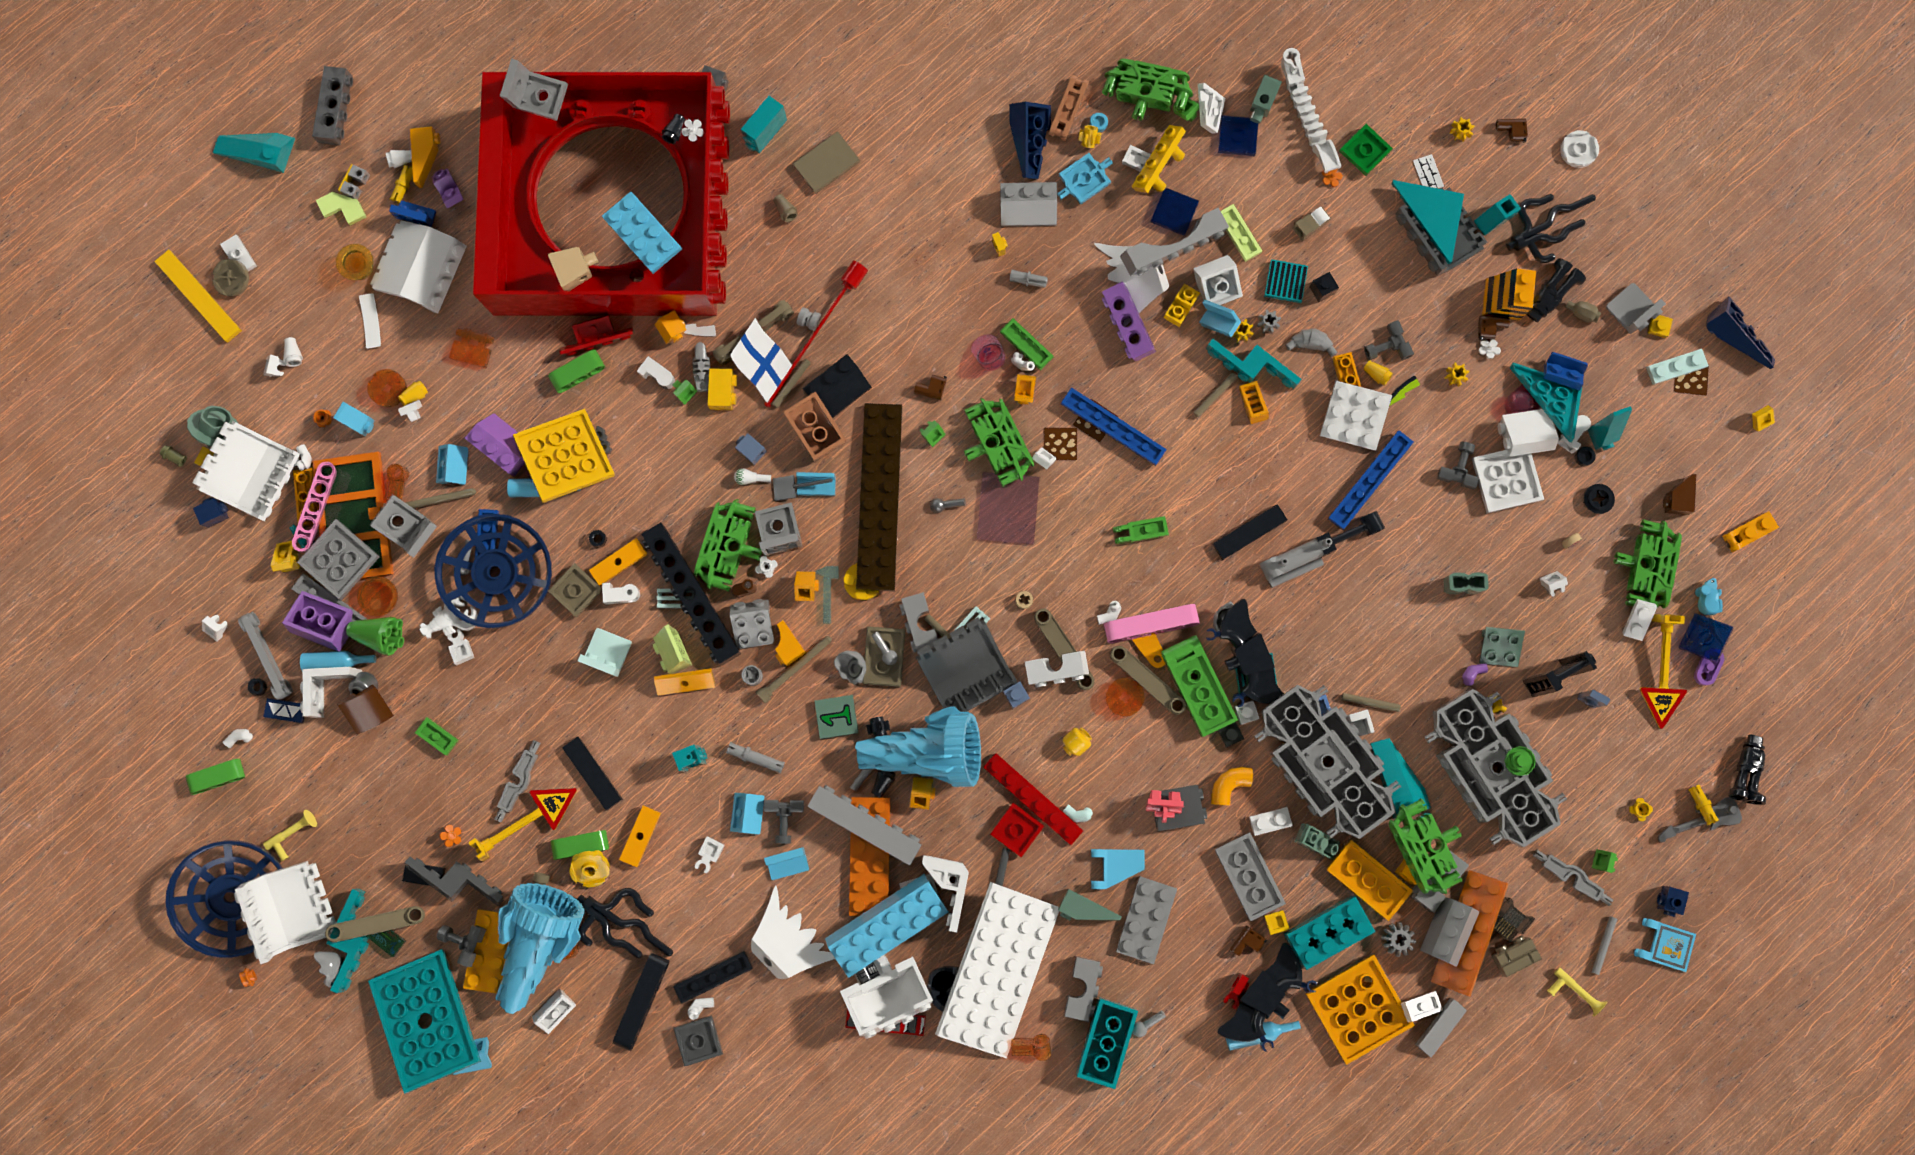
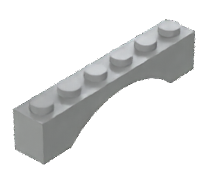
M1216 208L1203 214L1196 221L1190 235L1182 241L1162 246L1141 242L1126 249L1120 258L1130 276L1134 274L1139 276L1147 272L1148 268L1152 266L1153 268L1161 266L1164 263L1163 261L1167 259L1169 261L1176 259L1182 252L1187 254L1193 251L1197 245L1202 247L1208 244L1210 239H1220L1225 235L1224 232L1229 226L1220 209Z

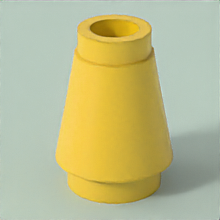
M1370 360L1363 368L1379 385L1382 384L1383 386L1388 383L1393 375L1389 368Z
M421 381L413 382L398 396V399L405 406L425 398L428 391Z

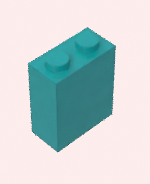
M768 95L741 128L745 146L751 151H757L759 154L787 121L784 106L770 95Z

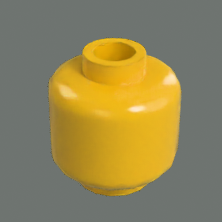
M1073 728L1063 737L1065 745L1063 749L1070 756L1072 754L1081 756L1091 747L1090 740L1092 738L1085 729Z

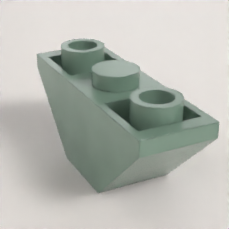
M1301 824L1294 841L1331 860L1334 859L1340 845L1339 841L1330 838L1327 834L1309 824Z

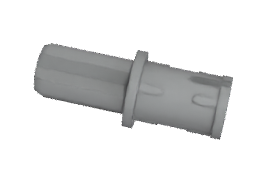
M1012 269L1010 274V282L1043 288L1047 286V277L1031 274L1030 271L1026 273Z

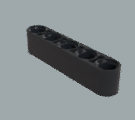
M654 953L649 955L612 1044L632 1051L670 960Z

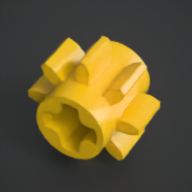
M1460 117L1458 122L1454 121L1452 123L1453 129H1451L1450 134H1453L1454 140L1459 139L1464 142L1466 136L1471 138L1473 135L1471 131L1475 125H1471L1470 119L1466 120Z
M1086 125L1084 130L1080 129L1078 141H1082L1081 145L1083 147L1094 148L1096 144H1100L1102 133L1098 132L1097 127Z
M1247 319L1240 323L1232 336L1237 339L1236 343L1240 340L1246 343L1248 341L1247 336L1252 337L1254 334L1250 331L1253 325H1249ZM1239 328L1241 330H1245V333L1243 334V332H1238Z
M1455 362L1452 368L1448 367L1446 369L1448 375L1444 379L1449 380L1450 386L1457 384L1460 387L1462 382L1466 383L1469 380L1465 377L1470 372L1464 368L1465 364L1457 366Z

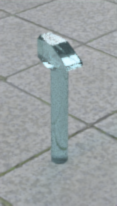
M826 566L816 571V574L823 576V624H831V579L839 578V566Z

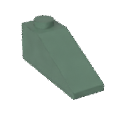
M1070 889L1067 890L1058 909L1061 912L1060 916L1069 921L1071 918L1076 920H1121L1122 916Z

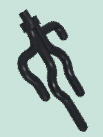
M1548 194L1541 198L1525 199L1520 203L1521 210L1518 212L1524 224V230L1522 233L1511 238V242L1506 244L1509 251L1512 249L1519 251L1528 247L1533 257L1540 263H1549L1555 260L1556 256L1553 253L1543 256L1535 243L1538 241L1552 244L1560 243L1567 238L1570 232L1583 227L1586 221L1580 219L1562 229L1558 236H1551L1540 232L1552 226L1558 212L1574 211L1595 201L1596 196L1591 194L1571 204L1555 205L1550 209L1546 221L1533 228L1531 220L1526 213V208L1528 206L1544 205L1552 201L1554 195Z
M632 888L620 889L611 901L605 904L598 902L591 896L586 898L582 894L577 898L579 903L582 904L584 912L588 914V917L578 930L581 936L580 941L584 945L589 947L593 944L592 940L586 936V931L596 920L601 924L604 940L609 945L623 948L637 959L641 958L642 952L632 944L611 936L608 922L610 920L619 927L628 928L635 926L640 928L644 938L665 955H673V950L653 936L644 921L640 919L623 920L610 911L624 896H631L635 906L648 917H652L654 911L643 903L640 894Z

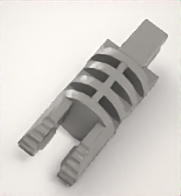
M699 342L695 346V357L692 359L693 377L697 392L708 391L710 359L706 355L704 343Z

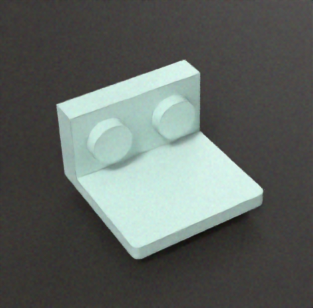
M596 628L586 654H580L578 662L618 677L632 641Z

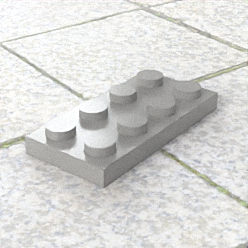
M1250 832L1214 849L1249 921L1257 919L1286 904Z
M1139 876L1116 952L1151 964L1155 963L1177 888Z

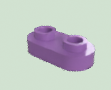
M1709 649L1703 653L1694 672V679L1699 685L1706 686L1715 682L1724 663V655L1720 650ZM1710 656H1713V658H1714V661H1713V662H1711V661L1709 660V657H1710ZM1702 673L1706 675L1705 680L1701 677Z

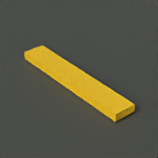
M168 249L154 261L227 343L242 331L171 250Z

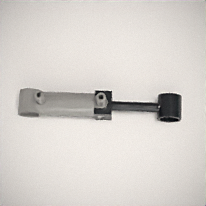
M1375 511L1360 518L1361 525L1331 538L1329 532L1312 541L1260 563L1259 565L1267 581L1333 553L1337 550L1335 544L1364 531L1367 533V536H1371L1385 529L1378 512Z

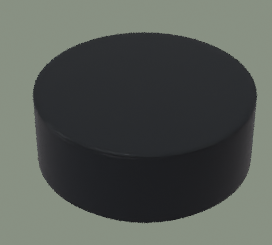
M1585 446L1578 449L1574 457L1578 465L1589 466L1595 461L1596 454L1592 448Z

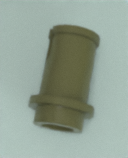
M165 445L160 451L163 459H168L179 467L183 466L187 460L186 456L175 451L172 446Z

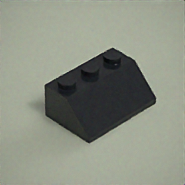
M846 354L802 389L807 397L816 392L831 417L834 418L872 387L858 366Z

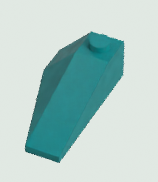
M279 133L219 135L213 153L284 173L295 138Z
M1631 406L1609 414L1587 430L1595 450L1602 448L1605 451L1615 447L1614 443L1620 440L1631 415Z
M1390 738L1370 743L1373 755H1378L1384 763L1382 766L1384 771L1379 774L1383 787H1388L1395 780L1401 786L1391 796L1395 811L1392 815L1393 819L1396 818L1401 804L1408 806L1420 798L1425 802L1423 806L1426 805L1427 809H1430L1431 806L1425 788Z

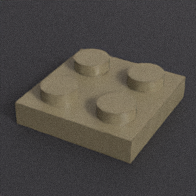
M574 563L548 592L575 617H578L602 592V588Z

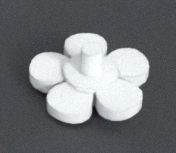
M688 119L685 121L684 124L687 128L682 129L683 136H689L688 138L692 142L697 140V136H703L704 130L700 128L702 123L699 120L692 122Z
M1484 339L1480 343L1479 353L1481 355L1486 354L1488 359H1493L1495 355L1500 354L1501 349L1496 347L1498 344L1496 340L1488 342Z

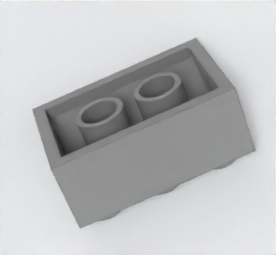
M1057 182L1000 183L1001 227L1057 226Z
M1445 897L1435 912L1420 951L1457 967L1479 911Z

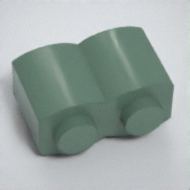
M1477 572L1470 575L1453 573L1443 578L1444 592L1454 595L1462 592L1479 594L1489 589L1488 575L1485 573Z

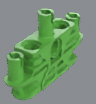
M1122 58L1117 61V67L1104 74L1106 82L1102 94L1107 96L1109 92V97H1112L1116 84L1119 83L1116 89L1117 100L1136 104L1132 113V118L1137 120L1138 116L1139 121L1143 120L1147 107L1170 112L1175 95L1177 99L1173 109L1178 112L1179 108H1181L1180 112H1184L1188 98L1193 97V92L1188 83L1190 76L1181 70Z
M980 398V403L964 409L969 421L986 413L983 415V419L979 417L977 422L975 420L971 421V426L980 444L964 450L967 460L971 461L986 454L996 475L999 474V470L1005 471V467L1008 469L1013 467L1014 469L998 475L1002 487L1017 479L1022 481L1023 475L1027 472L1029 466H1034V462L1002 399H999V402L985 401V399ZM1000 407L1001 410L994 413L991 408ZM989 419L992 420V422H993V424H994V426H995L996 429L993 428V426H992V424H991V422H990ZM998 435L1000 436V438H1001V440H1002V442H1003V445H1001V446H1000L999 438L997 437ZM994 441L996 446L989 448L986 446V443ZM1005 451L1008 452L1012 461H1010ZM1025 459L1026 462L1020 467L1018 461Z
M739 499L725 505H720V502H718L714 507L694 570V575H699L707 584L708 589H711L713 586L729 592L731 587L728 585L732 586L733 580L716 576V573L722 574L723 572L724 575H730L735 578L742 556L759 561L760 555H762L761 549L746 545L752 523L748 520L745 522L744 519L740 518L738 520L737 517H734L737 514L753 519V513H755L756 508L738 503ZM726 510L728 513L724 516L720 514V511ZM732 543H738L739 548L738 550L732 552L729 549L730 545ZM703 567L709 568L708 574L702 571Z
M1643 519L1640 523L1643 526L1639 528L1640 531L1657 534V536H1647L1645 533L1638 535L1633 556L1616 552L1614 558L1617 559H1614L1613 562L1614 564L1631 567L1626 591L1640 592V594L1645 595V597L1628 593L1626 597L1628 601H1625L1626 605L1634 606L1636 600L1639 599L1657 605V608L1658 606L1666 608L1671 599L1682 535L1679 532L1677 534L1672 532L1664 520L1661 523H1656ZM1667 536L1672 538L1671 542L1667 541ZM1641 560L1646 562V568L1641 566ZM1656 595H1657V596H1660V600H1659V601H1656V600H1655Z
M1421 798L1408 806L1401 804L1395 820H1390L1388 824L1417 886L1424 894H1428L1429 891L1447 894L1448 888L1462 882V878H1458L1460 874L1456 870L1441 878L1445 872H1450L1451 869L1457 868L1447 844L1462 837L1461 832L1457 833L1460 830L1457 826H1453L1441 833L1431 813H1424L1422 816L1412 819L1414 815L1427 810V806H1423L1425 802ZM1401 821L1404 825L1402 828L1398 826ZM1433 839L1436 841V846L1434 849H1432L1431 847V841ZM1430 879L1433 884L1428 885L1427 880Z

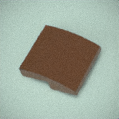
M373 684L357 695L352 693L337 703V706L356 734L370 730L394 716Z

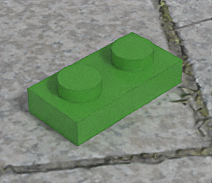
M428 717L425 718L415 732L446 756H448L459 741V739Z

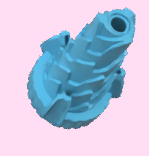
M955 706L944 708L929 716H925V721L929 724L927 728H910V731L892 732L891 735L877 736L874 739L856 742L855 749L857 750L859 769L901 771V774H919L921 777L932 776L952 784L953 787H974L979 779L981 740L978 723L972 713L960 712Z
M536 883L520 884L513 889L508 904L499 909L498 942L501 944L509 943L504 954L506 961L501 973L503 978L495 1000L500 1001V1006L505 1012L514 1014L516 1011L525 1008L530 994H534L537 985L544 977L547 966H551L553 961L560 963L580 940L581 936L578 928L584 915V908L570 894L547 885Z

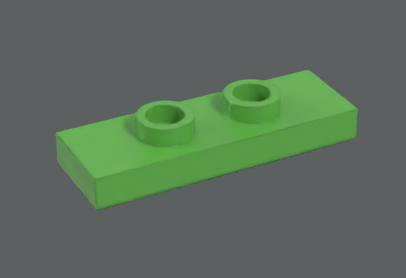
M1014 318L1000 330V333L1029 361H1032L1040 371L1054 358Z

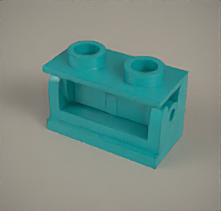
M693 744L672 753L680 772H688V769L699 764H707L705 759H708L706 751L699 745Z

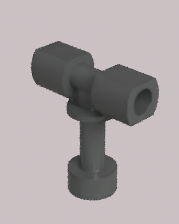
M1399 320L1387 325L1390 334L1387 342L1377 346L1373 344L1364 346V352L1368 360L1377 358V353L1390 348L1393 351H1398L1402 361L1414 355L1410 343H1406L1402 336L1404 330Z
M1460 442L1458 450L1461 452L1457 467L1455 466L1452 469L1441 467L1437 479L1449 483L1456 481L1461 483L1462 487L1476 489L1479 477L1467 474L1468 470L1465 469L1468 455L1473 454L1475 445L1469 442Z
M765 800L764 812H776V816H780V834L776 835L775 843L791 844V836H787L788 816H792V812H804V801L790 800V802H779V800Z
M443 925L438 930L437 939L444 943L452 941L459 944V949L462 951L457 963L466 967H472L477 955L474 952L477 942H482L487 929L478 925H472L468 935L461 937L454 934L451 927Z

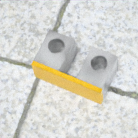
M351 164L338 191L342 195L358 200L362 191L357 186L350 184V182L354 179L366 184L370 174L366 170Z

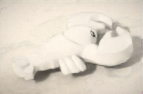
M460 596L451 602L455 606L463 607L465 604L460 602V600H466ZM444 604L443 610L439 606L432 612L435 618L428 625L424 623L420 625V632L428 639L431 638L432 632L443 630L447 636L456 632L452 628L453 626L469 631L475 628V625L459 620L460 618L454 615ZM473 606L470 607V616H468V609L464 611L466 616L477 619L478 614Z

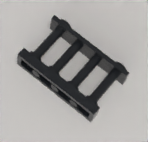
M1587 651L1559 659L1561 667L1554 671L1528 677L1523 680V683L1532 697L1557 692L1563 688L1561 685L1562 680L1567 677L1597 669L1595 658Z

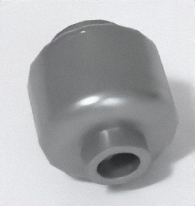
M360 672L349 683L348 688L350 694L354 693L357 695L372 684L378 689L379 684L373 674Z

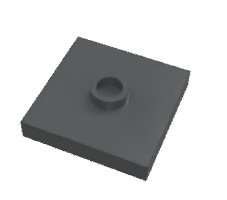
M712 1015L673 1028L684 1067L723 1055Z

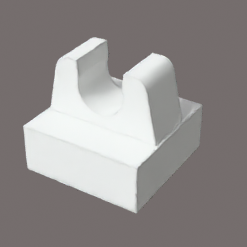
M269 355L263 375L269 377L282 376L284 372L278 371L277 366H285L286 362L279 359L278 356Z
M417 400L399 408L398 411L401 416L407 414L410 421L413 422L421 418L418 409L423 406L420 400Z
M1558 571L1540 578L1541 585L1545 587L1547 593L1551 596H1555L1554 590L1556 589L1564 592L1565 585H1568L1567 578Z
M218 615L211 618L207 616L202 620V631L215 641H218L223 637V632L227 628V622L224 621L222 624H217L219 621Z

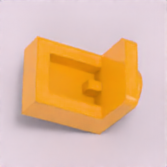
M1017 374L1014 400L1018 401L1017 403L1027 405L1029 402L1033 403L1036 376Z

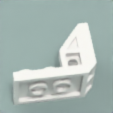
M924 855L922 864L939 886L944 889L957 891L956 894H952L950 906L954 907L953 913L948 914L946 926H950L949 931L957 932L969 872L961 862ZM951 876L956 877L955 883L950 882Z

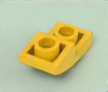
M1184 283L1166 312L1164 319L1180 328L1200 292Z

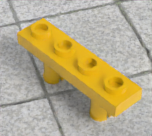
M1168 126L1131 186L1135 191L1148 193L1151 187H1153L1157 192H1162L1166 188V184L1161 180L1159 174L1171 156L1178 162L1185 157V153L1178 147L1180 140L1186 132L1183 127Z

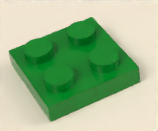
M1365 124L1339 152L1367 176L1393 148L1370 126Z

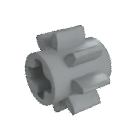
M1266 310L1265 316L1259 315L1258 319L1261 322L1257 324V327L1263 329L1262 333L1269 331L1270 334H1273L1274 328L1279 329L1280 327L1277 322L1281 320V317L1276 316V311L1271 313Z

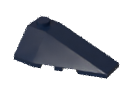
M1026 101L1009 104V123L1022 177L1038 179L1043 161L1042 150L1047 144L1045 137L1051 127V105Z
M1728 296L1707 317L1706 327L1708 331L1767 368H1774L1775 358L1761 339H1756L1755 329L1752 325H1746L1742 318L1744 316L1743 312Z

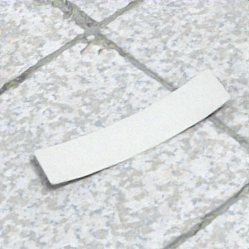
M374 294L360 295L359 300L364 322L366 348L380 347V328Z

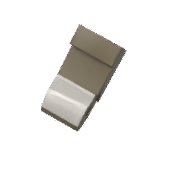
M1321 206L1303 219L1298 220L1292 229L1303 242L1323 227L1331 218Z

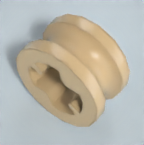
M1027 591L1020 592L1016 597V604L1021 609H1028L1033 603V597ZM1022 595H1023L1024 597H1029V599H1030V600H1028V603H1029V604H1027V605H1025L1024 603H1021V604H1020V602H1019V600H1021L1020 597H1021Z

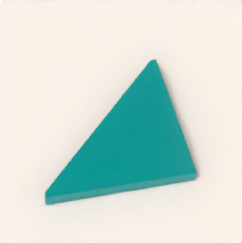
M1393 180L1391 185L1395 187L1400 194V198L1408 206V209L1410 208L1416 220L1430 236V240L1438 251L1445 257L1447 264H1451L1464 194Z
M1512 362L1510 366L1511 371L1568 442L1572 443L1575 438L1582 388L1579 391L1543 379L1544 372Z

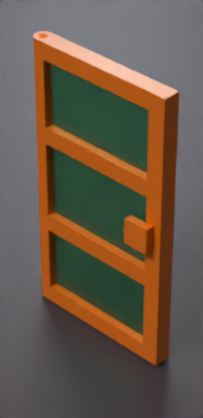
M377 451L312 461L313 478L319 464L322 462L332 463L337 471L318 526L319 537L335 519L339 520L380 556L361 579L394 575L390 539L370 526V523L382 509L383 503H386L381 453ZM327 466L322 469V475H331V467ZM318 485L315 490L316 493L323 494L326 491V486ZM316 503L317 511L320 509L319 503Z

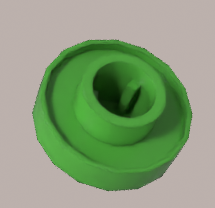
M1521 746L1510 749L1505 755L1504 760L1507 770L1517 776L1527 775L1532 772L1536 762L1532 751Z

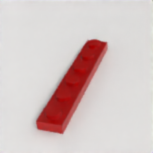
M997 753L983 767L1069 845H1072L1082 834L1083 830Z

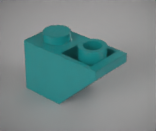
M1509 194L1476 218L1474 223L1482 234L1486 236L1513 218L1521 208L1512 195Z

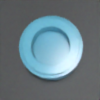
M1095 113L1091 116L1089 125L1097 127L1098 132H1103L1108 126V118L1103 113Z

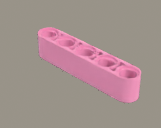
M330 462L319 464L292 539V546L298 552H307L313 544L337 474L336 468ZM324 467H331V475H322ZM320 484L326 486V491L323 494H318L315 491L316 487ZM314 502L319 503L320 509L317 512H311L309 510L310 504ZM312 521L314 524L311 530H304V522ZM302 538L306 539V547L298 548L297 541Z
M1189 604L1104 623L1107 642L1111 644L1149 636L1154 632L1155 634L1193 627L1200 624L1196 605Z

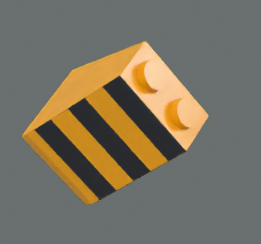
M1516 268L1486 278L1482 316L1509 317L1513 320L1523 318L1533 308L1536 271Z

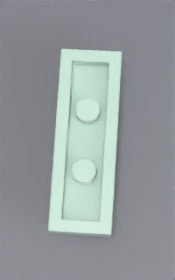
M1699 349L1650 365L1646 369L1652 385L1704 369L1709 365L1703 350Z

